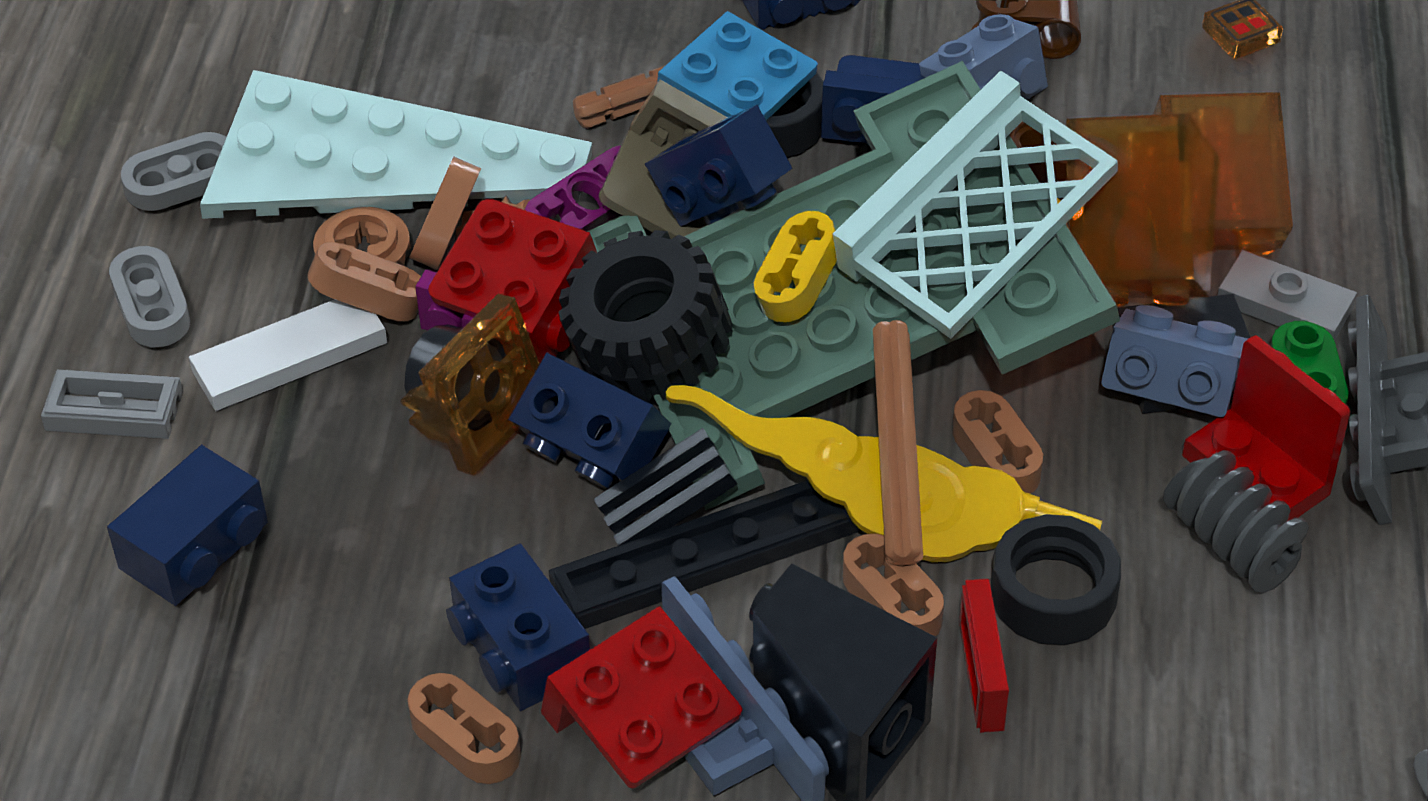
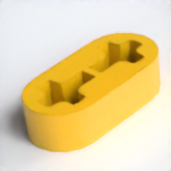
M819 211L801 212L789 218L780 229L754 280L757 299L762 312L769 319L776 322L798 320L806 315L814 306L837 262L833 233L836 230L833 221L828 215ZM800 244L806 245L803 252L801 251ZM792 280L795 284V289L789 288ZM775 292H779V293H781V294H780V296H779V295H774V293H775Z

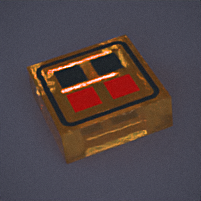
M1237 0L1204 13L1202 26L1234 60L1280 43L1283 27L1256 0Z

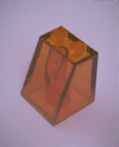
M1280 92L1160 95L1142 141L1161 251H1179V255L1182 257L1201 258L1212 255L1216 250H1239L1240 253L1244 250L1258 256H1264L1273 253L1276 249H1281L1293 228Z
M1190 114L1066 119V126L1118 160V172L1070 219V232L1117 307L1127 305L1129 298H1152V301L1158 304L1180 306L1188 304L1190 297H1210L1219 155ZM1080 159L1067 160L1068 181L1082 180L1093 168Z

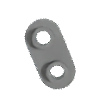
M203 132L133 155L125 162L121 170V180L126 199L130 204L139 209L154 211L203 196L227 137L219 133Z
M150 246L133 247L118 254L110 264L109 275L115 297L132 339L140 345L147 347H164L179 341L189 330L190 316L186 299L167 254L158 248Z

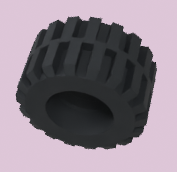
M654 230L650 236H644L642 231L628 233L627 239L618 242L615 237L604 242L605 248L596 253L591 250L582 258L584 264L582 268H573L567 276L566 280L570 287L561 290L559 302L562 309L558 311L561 324L583 370L645 402H650L653 395L659 394L663 400L666 399V391L670 386L685 385L694 387L700 383L698 376L702 372L711 373L719 364L716 354L726 353L729 345L726 333L732 331L731 318L728 313L729 309L711 264L699 246L692 247L690 239L681 235L670 239L668 231ZM656 311L655 313L646 318L636 320L637 318L647 313Z

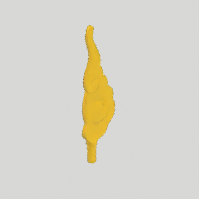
M685 385L668 387L666 399L669 402L691 405L702 410L747 448L760 454L780 459L788 469L807 477L814 490L823 498L845 506L852 522L859 529L867 534L884 535L879 437L856 436L844 426L818 418L757 417L734 407L716 395L700 388ZM916 445L923 542L922 560L950 562L963 558L973 551L994 549L1007 530L1022 520L1045 514L1072 516L1093 524L1099 530L1101 529L1102 520L1040 501V497L1024 492L1015 478L1002 470L980 466L963 467L937 452Z

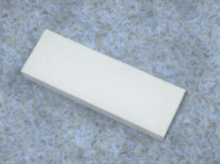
M335 299L189 356V361L194 376L216 412L387 343L385 327L376 314Z

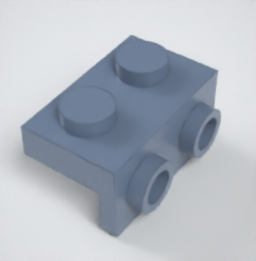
M1005 14L992 15L983 19L979 26L957 40L943 44L938 49V52L919 63L921 75L928 77L963 61L980 89L1002 71L1020 83V95L1026 100L1048 87L1038 27L1015 20Z
M1140 305L1136 307L1135 311L1125 309L1120 317V321L1113 328L1101 383L1108 389L1223 417L1229 408L1238 374L1243 343L1248 338L1236 336V330L1233 327L1220 322L1199 321L1198 325L1195 326L1175 321L1171 312L1155 306Z

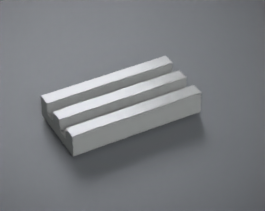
M57 369L41 414L45 431L169 439L172 430L170 420H175L177 414L176 401H181L183 394L180 377ZM65 394L91 395V396H98V397L72 396V395H65ZM124 398L153 399L159 401L133 400Z

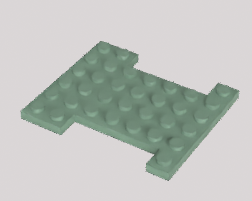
M963 61L853 110L858 127L872 151L771 196L749 209H743L684 236L690 239L692 247L699 246L705 253L729 309L728 313L732 324V331L726 333L729 339L726 353L716 354L719 364L711 373L702 372L698 376L700 383L694 387L708 391L734 407L757 417L786 418L875 377L873 328L881 321L901 320L906 323L910 335L911 360L977 331L1003 375L1120 321L1116 303L1066 224L951 339L866 277L862 276L858 281L852 279L838 268L837 262L814 306L806 315L791 322H776L769 319L762 312L755 293L754 280L785 222L801 212L819 211L829 216L833 221L835 230H837L981 90ZM1010 135L1006 137V148H1017ZM1028 164L1008 165L1010 186L1039 183ZM1001 166L974 168L964 178L965 190L1003 187ZM958 185L952 191H958ZM1049 199L1012 202L1013 222L1041 221L1051 211ZM1005 204L967 206L968 227L1006 224ZM960 207L933 209L923 218V231L961 228ZM622 215L587 231L591 233L597 252L605 248L604 242L615 237L618 242L627 239L628 233L642 231L644 236H647L637 216ZM916 226L909 233L916 232ZM1017 239V240H1015L1016 245H1017L1022 239ZM1008 240L970 244L971 265L999 263L1009 253ZM800 244L801 251L803 252L806 245ZM963 244L925 247L926 269L965 266ZM917 248L891 250L879 264L891 272L919 270ZM792 280L789 288L795 289L796 287ZM974 281V282H973V289H974L981 281ZM966 282L927 286L928 299L948 313L967 295ZM920 286L913 287L921 293ZM775 292V293H774V295H779V296H780V294H781V293H779V292ZM656 311L647 313L637 318L636 320L646 318L655 313ZM660 394L653 395L661 414L671 423L669 431L675 444L677 445L701 428H704L738 483L705 505V510L765 484L750 449L736 440L706 413L691 405L671 403L667 399L663 400ZM713 468L708 472L704 473L703 475H701L700 477H698L697 479H695L693 483H696L697 481H699L700 479L714 471Z

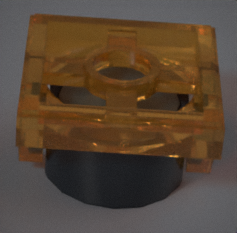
M497 294L464 328L449 324L434 326L423 333L416 342L406 364L404 381L406 395L400 401L403 406L415 411L408 419L410 425L429 439L446 443L457 470L471 475H475L519 429L508 419L540 365L516 299ZM491 418L493 420L480 430L473 431L469 429L479 427Z

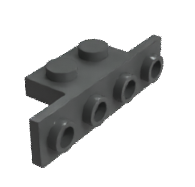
M1367 294L1356 297V321L1348 323L1350 345L1354 356L1357 358V366L1349 368L1348 377L1353 398L1358 405V413L1352 414L1349 417V427L1353 444L1359 455V462L1350 464V478L1357 500L1359 502L1367 500L1378 524L1383 525L1392 523L1391 473L1428 465V351L1388 360L1387 332L1370 295Z

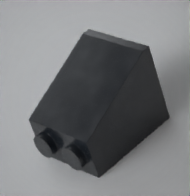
M791 563L774 585L771 583L765 584L752 602L749 619L753 622V645L750 650L749 661L753 663V676L764 690L770 687L778 693L786 706L790 723L803 739L811 737L815 740L823 751L829 767V774L825 776V787L836 801H872L931 721L937 637Z

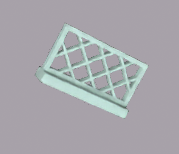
M1000 71L833 233L838 268L855 281H858L862 276L866 277L951 339L1118 172V160L1021 97L1020 83ZM1023 121L1043 135L1044 146L1007 149L1006 137ZM1080 159L1093 168L1082 180L1055 182L1053 161ZM1046 162L1048 183L1010 186L1008 165ZM1001 166L1003 187L965 190L964 178L974 168ZM958 185V191H952ZM1057 198H1063V199L1057 204ZM1049 199L1051 211L1041 221L1013 222L1012 202ZM1005 204L1006 224L968 227L967 206ZM960 207L961 228L923 231V218L933 209ZM916 226V232L909 233ZM1017 239H1022V240L1016 245L1015 240H1017ZM1008 240L1009 253L999 263L971 265V243ZM963 244L965 266L926 269L925 247ZM914 248L918 250L919 270L891 272L879 264L891 250ZM974 281H981V282L973 289V282H974ZM966 282L967 295L949 313L928 299V285ZM920 286L921 293L913 287Z

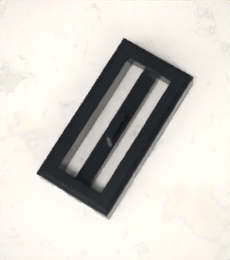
M701 428L595 497L594 501L604 514L603 518L615 534L613 537L619 546L673 527L738 483L711 437L704 428ZM713 468L714 471H712L696 483L692 484L685 490L681 491V488L688 485L689 483H691L692 481H694L695 479H697L698 477H700L701 475H703L704 473L708 472ZM655 505H660L659 507L655 508L654 510H652L651 512H649L648 514H646L645 516H643L642 518H640L639 520L635 521L627 527L626 524H628L644 512L648 511Z

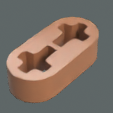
M455 156L452 158L411 252L410 259L438 270L481 171L480 167Z
M337 242L324 243L317 249L308 271V281L320 293L396 321L412 320L418 313L415 286L421 276L414 270Z
M977 390L961 396L954 408L952 434L955 442L971 465L1002 470L1014 477L1024 492L1033 493L1041 480L1043 452L1016 412L1001 395L991 391ZM993 423L992 433L985 424ZM1003 454L1010 464L1002 465Z
M864 534L849 542L843 553V583L849 593L936 637L942 627L944 611L943 594L938 586L917 564L903 566L890 564L885 554L884 535ZM868 563L869 567L861 569V564ZM882 565L885 566L884 577L876 569ZM901 602H903L910 609V611H906L902 614ZM925 609V614L922 616L916 613V611Z
M437 673L427 675L418 680L410 689L408 705L412 729L421 740L463 775L477 783L492 784L512 776L519 767L521 752L517 727L509 717L466 682L452 674ZM452 703L454 719L439 708L429 714L428 707L432 704L443 709ZM475 738L487 747L495 746L500 742L501 750L495 753L485 748L477 754Z

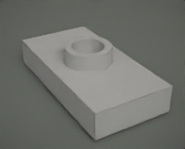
M1242 250L1218 289V295L1234 294L1239 309L1244 314L1279 327L1292 321L1312 322L1325 328L1332 335L1334 341L1353 310L1357 296L1355 291Z

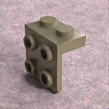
M659 80L628 129L599 192L601 203L620 215L637 216L642 227L651 232H654V230L668 231L670 239L677 235L684 237L708 226L703 217L679 226L645 163L679 140L728 117L668 83Z

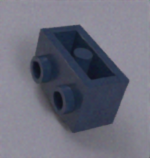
M757 104L679 140L645 163L679 226L701 217L704 218L707 225H710L739 208L737 202L741 201L745 209H749L774 195L777 190L773 182L793 169Z
M547 352L508 419L527 435L522 443L525 447L556 463L560 454L579 462L574 471L590 482L607 490L613 480L620 482L651 462L671 426V423L653 405Z
M201 444L107 526L118 569L176 606L195 588L204 586L212 578L216 569L238 549L253 542L262 528L268 523L259 480Z
M521 543L449 577L453 606L446 609V614L452 631L462 645L473 644L480 654V666L492 689L497 693L505 689L520 712L543 701L549 675L590 650L589 634Z

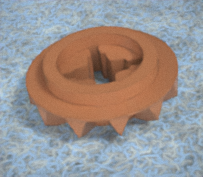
M357 207L341 211L328 218L315 234L313 241L315 254L320 245L327 242H337L357 249L358 244L361 243V237L366 236L367 243H370L367 253L404 266L406 251L411 249L410 235L404 221L390 211L375 207Z

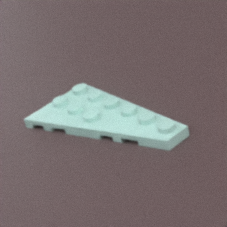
M253 70L200 203L202 219L224 218L223 211L256 209V216L279 215V208L314 207L319 213H338L357 207H375L384 210L413 209V202L434 201L454 156L481 168L469 199L501 198L503 200L507 195L512 204H518L523 200H531L590 162L592 142ZM581 191L572 192L575 201L579 200Z

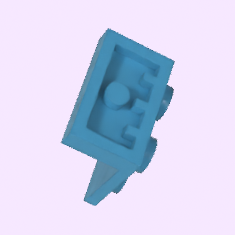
M727 11L658 72L657 83L659 80H662L726 117H730L757 104L767 120L816 75L818 63Z

